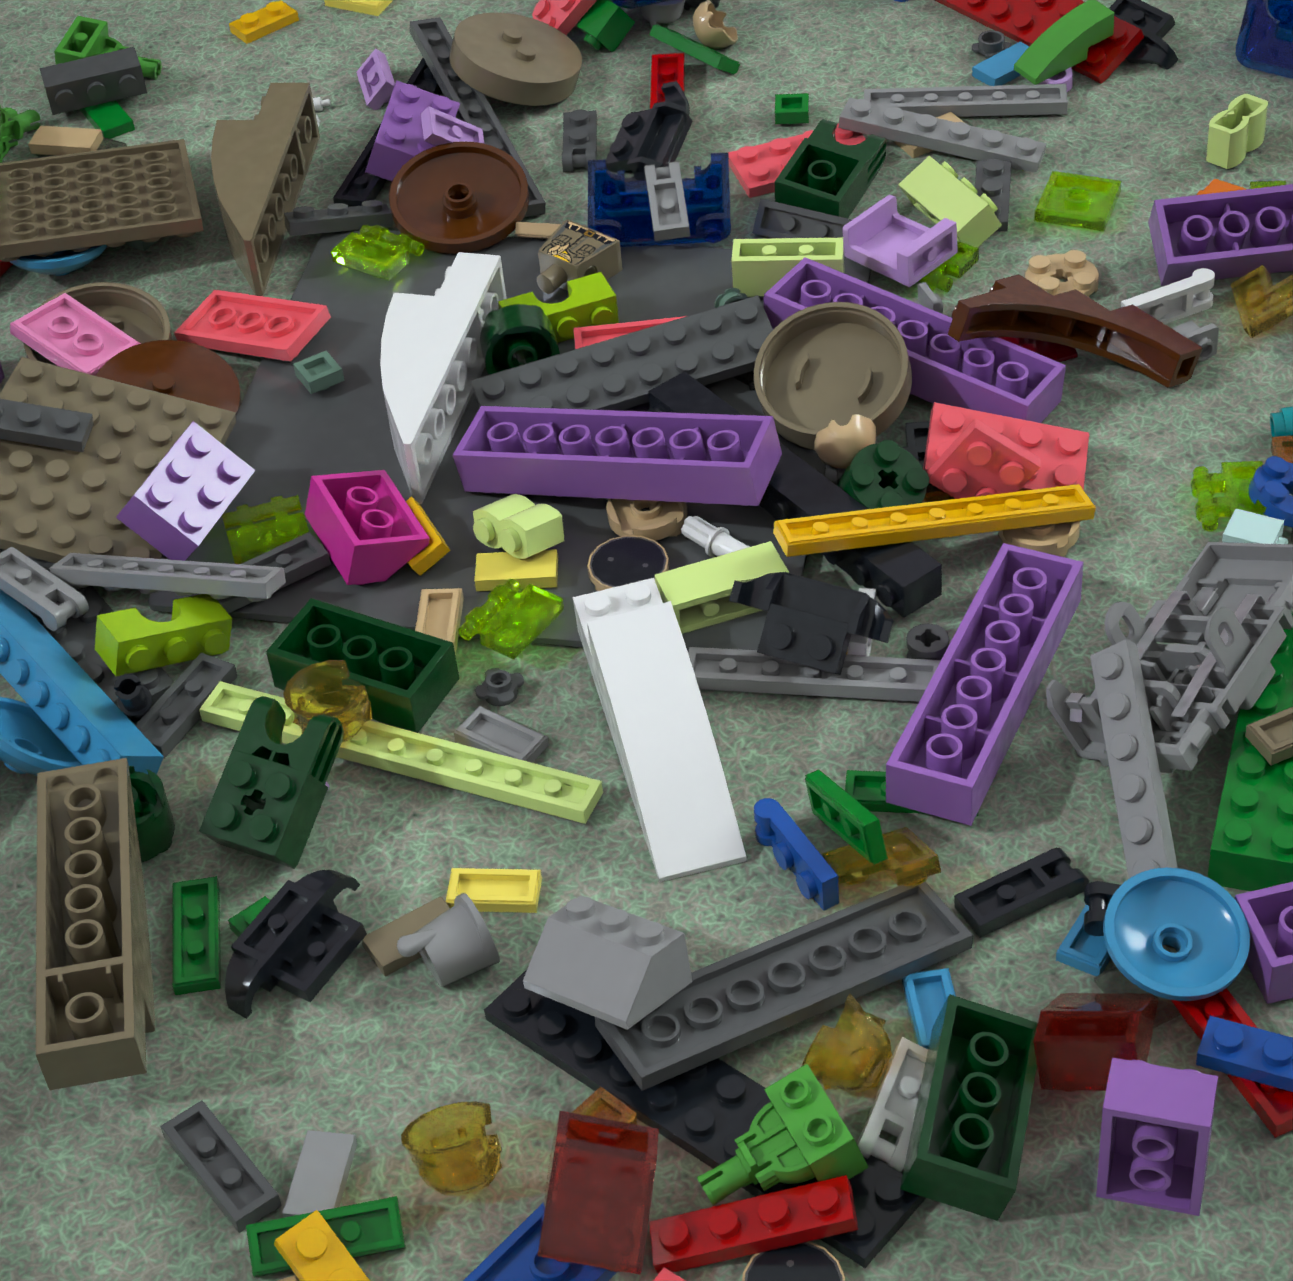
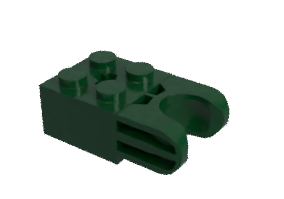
M822 119L809 138H804L775 180V202L848 219L884 164L887 139L871 134L860 144L844 145L836 141L835 130L838 123Z
M261 696L253 701L247 712L199 832L220 845L295 869L300 861L327 793L328 787L325 784L341 746L344 730L338 718L326 714L318 715L309 721L306 729L298 739L284 745L282 743V731L286 721V714L278 701Z

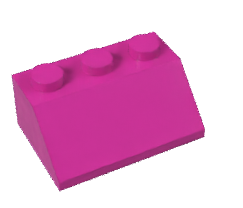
M385 470L311 476L305 516L347 585H364L386 581L429 545V536Z

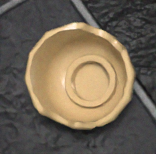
M710 0L702 2L694 12L693 26L696 36L703 45L713 50L735 44L738 40L736 28L724 25L723 20L726 13L715 10L714 4Z
M853 414L849 423L844 426H840L835 420H831L828 427L817 432L814 450L823 463L834 468L847 469L859 451L875 444L876 426L871 419L859 414Z

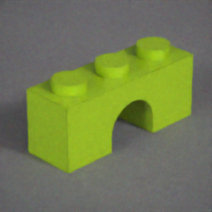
M602 272L567 281L569 297L559 303H543L535 297L533 291L498 301L499 309L514 304L539 306L552 323L557 343L573 339V328L619 323L616 294Z
M199 594L174 599L172 619L168 622L149 620L143 617L136 607L97 615L95 650L115 676L194 660L200 653L210 656L222 654L228 651L230 647L232 617L217 599L212 598L210 594Z

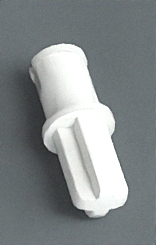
M688 516L681 528L682 534L705 548L706 554L710 557L721 556L750 547L730 536V532L725 527L717 528L698 516Z

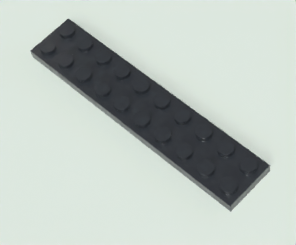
M526 971L484 1009L487 1021L713 1169L737 1155L735 1150L739 1147L734 1139L749 1131L756 1114L770 1102L764 1091L765 1087L719 1058L642 1091L596 1028L595 1017L525 989L523 979ZM872 1155L868 1159L864 1157L869 1168L849 1179L852 1186L858 1230L821 1238L822 1241L863 1268L869 1265L926 1199L925 1197L900 1190L903 1174ZM814 1177L811 1180L796 1184L779 1182L765 1191L760 1183L754 1185L753 1182L742 1188L754 1196H760L818 1181Z

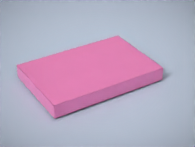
M66 293L10 323V334L55 365L94 376L113 356L127 348L141 344Z

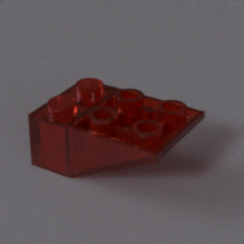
M1061 993L1041 1010L1033 1040L1041 1090H1062L1066 1092L1077 1090L1106 1091L1112 1057L1147 1062L1159 1000L1158 996L1150 993Z
M565 1111L559 1112L549 1157L537 1256L555 1259L560 1262H573L606 1268L615 1272L623 1271L641 1275L657 1163L659 1129Z

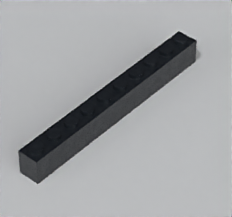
M685 371L648 391L650 405L648 412L742 415ZM780 443L782 455L759 504L776 521L867 510L865 506ZM913 542L821 553L829 563L837 565L850 575L856 584L863 585L868 589H876V596L880 602L886 607H891L904 618L942 595V564Z

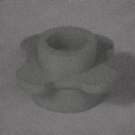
M989 30L979 35L978 43L972 45V51L974 53H981L988 59L1011 47V44L1005 42L1003 33Z
M491 668L485 672V680L482 685L476 687V696L479 699H485L493 706L508 705L517 698V688L524 684V678L520 673L510 674L499 668Z

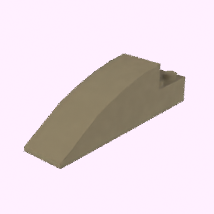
M270 83L266 96H262L259 114L254 116V120L216 121L212 138L211 163L224 229L231 255L256 296L264 295L287 231L284 213L293 212L320 139L310 83Z
M127 758L37 773V1060L49 1090L147 1073L145 1033L155 1031L154 991L142 863Z

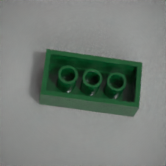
M310 598L266 651L276 688L416 733L421 730L460 679L453 642Z
M949 994L932 1028L900 1190L996 1221L999 1220L1017 1188L1044 1024Z

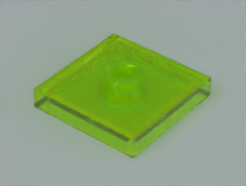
M1052 171L1035 209L1034 221L1105 231L1121 192V181Z

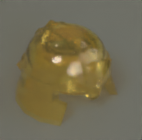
M327 660L311 664L298 671L287 682L283 693L285 704L295 715L293 723L302 729V733L314 716L326 714L336 717L341 721L344 730L343 743L355 737L365 722L372 720L371 704L365 686L342 685V680L350 676L345 660Z
M849 993L835 1028L825 1025L821 1026L804 1058L802 1066L805 1064L809 1065L817 1080L824 1084L825 1090L833 1088L850 1092H864L869 1088L878 1087L879 1080L888 1067L893 1055L890 1039L884 1029L886 1021L863 1011L861 1005Z
M472 1101L457 1102L438 1107L420 1115L408 1124L401 1134L402 1145L412 1157L411 1160L415 1164L419 1175L428 1186L440 1194L462 1196L489 1186L497 1172L502 1168L500 1162L502 1147L497 1134L486 1135L485 1125L492 1124L490 1104Z

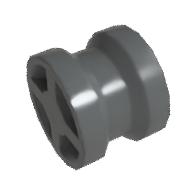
M931 623L919 624L913 627L906 637L907 658L941 660L949 646L948 632L943 627Z

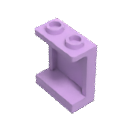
M890 194L844 225L842 229L844 255L846 258L907 287H911L958 253L956 222L944 218L933 227L928 228L900 215L897 212V199Z

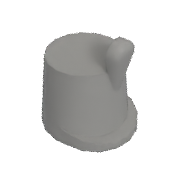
M465 893L456 896L454 906L415 933L402 936L397 941V949L400 955L411 957L418 952L420 953L427 968L440 987H444L500 962L497 948L482 916Z

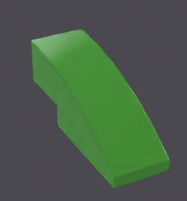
M1088 0L1075 7L1057 20L1030 45L1014 64V70L1034 85H1037L1086 60L1088 47L1113 35L1115 12L1097 0Z

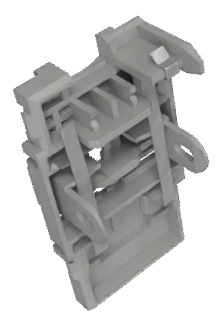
M1208 542L1168 599L1157 600L1143 621L1130 603L1119 601L1109 607L1104 624L1106 635L1111 644L1114 645L1125 639L1137 644L1160 772L1172 774L1175 769L1192 771L1198 762V754L1210 736L1216 735L1220 728L1225 729L1229 724L1230 720L1226 714H1235L1238 709H1251L1274 676L1276 671L1270 661L1287 636L1283 629L1293 628V544ZM1121 617L1129 627L1127 638L1119 627ZM1156 642H1165L1173 644H1157ZM1051 680L1046 688L1047 707L1075 748L1077 756L1084 759L1100 760L1103 766H1109L1096 688L1090 697H1086L1085 694L1070 693L1068 688L1061 683Z

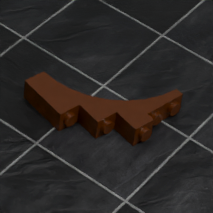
M1019 274L995 280L988 293L959 300L952 312V322L948 331V335L958 342L976 338L1013 337L1073 347L1118 362L1146 375L1167 388L1185 383L1191 379L1203 349L1133 304L1110 311L1076 289L1051 295Z

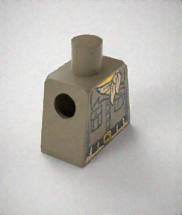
M568 219L565 220L539 249L538 258L541 274L537 277V284L543 292L551 294L559 287L568 291L567 281L602 272L606 280L623 270L620 240Z

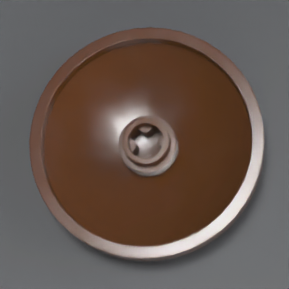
M451 142L431 147L406 162L392 181L389 191V203L396 227L412 243L434 252L468 253L490 247L506 238L515 230L516 222H522L527 212L529 191L527 178L522 167L508 153L484 143Z
M157 340L132 346L113 356L96 374L98 377L235 412L236 415L241 405L239 382L230 365L213 351L190 342Z

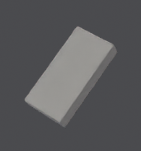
M481 706L454 731L455 741L463 745L531 763L549 746L547 736Z
M307 1130L282 1213L284 1218L311 1213L316 1210L321 1211L340 1207L357 1147L355 1135Z

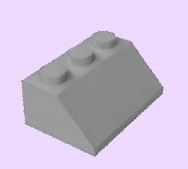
M581 895L570 900L566 906L548 917L523 979L525 989L626 1030L693 982L685 933Z

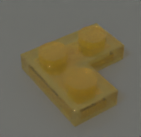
M1262 265L1230 284L1243 328L1250 338L1271 329L1279 322L1293 315V274L1273 285L1269 272Z
M908 827L883 834L888 859L875 865L867 861L850 845L822 853L824 859L837 873L839 884H859L866 881L869 875L883 871L898 886H915L925 882L928 876L941 873L938 855Z

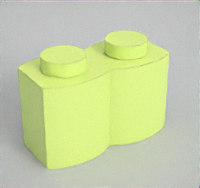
M1243 94L1231 101L1228 110L1216 114L1209 123L1206 161L1225 169H1230L1240 164L1247 152L1258 148L1263 143L1265 137L1268 101L1249 94Z
M519 494L509 495L473 511V530L476 538L490 548L497 549L502 547L508 554L519 559L528 558L565 541L561 513L547 504L535 505L531 500Z

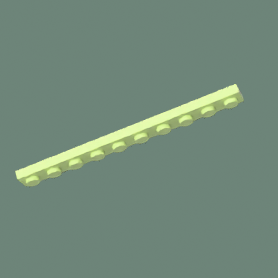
M221 681L199 709L203 722L240 731L253 701L261 696L273 698L280 703L286 714V721L282 731V743L294 742L302 735L309 721L314 716L326 714L338 718L344 730L337 758L586 824L603 794L602 781Z

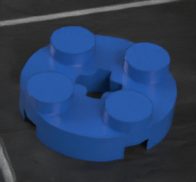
M1271 456L1267 458L1264 465L1256 470L1249 484V496L1254 504L1259 500L1266 507L1264 515L1284 520V526L1293 528V496H1291L1293 495V463L1286 462L1277 456Z

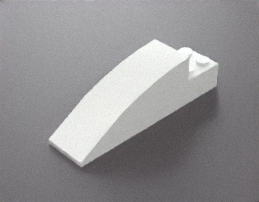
M458 252L452 266L447 267L445 280L441 288L436 289L434 296L394 293L386 314L381 338L380 359L383 393L394 450L410 493L419 504H422L473 394L471 380L480 378L485 368L480 344V333L487 314L493 310H499L498 301L507 299L501 257L499 255Z
M654 578L573 597L578 633L659 882L746 862V853L716 743L671 601L662 602Z

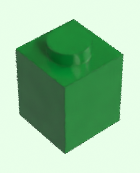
M597 0L582 17L577 27L586 34L583 40L597 51L604 47L608 51L613 52L632 28L635 21L611 1Z

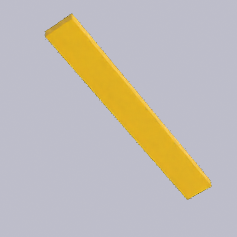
M1076 484L774 521L773 534L786 557L1090 520L1094 519L1096 507L1082 487Z

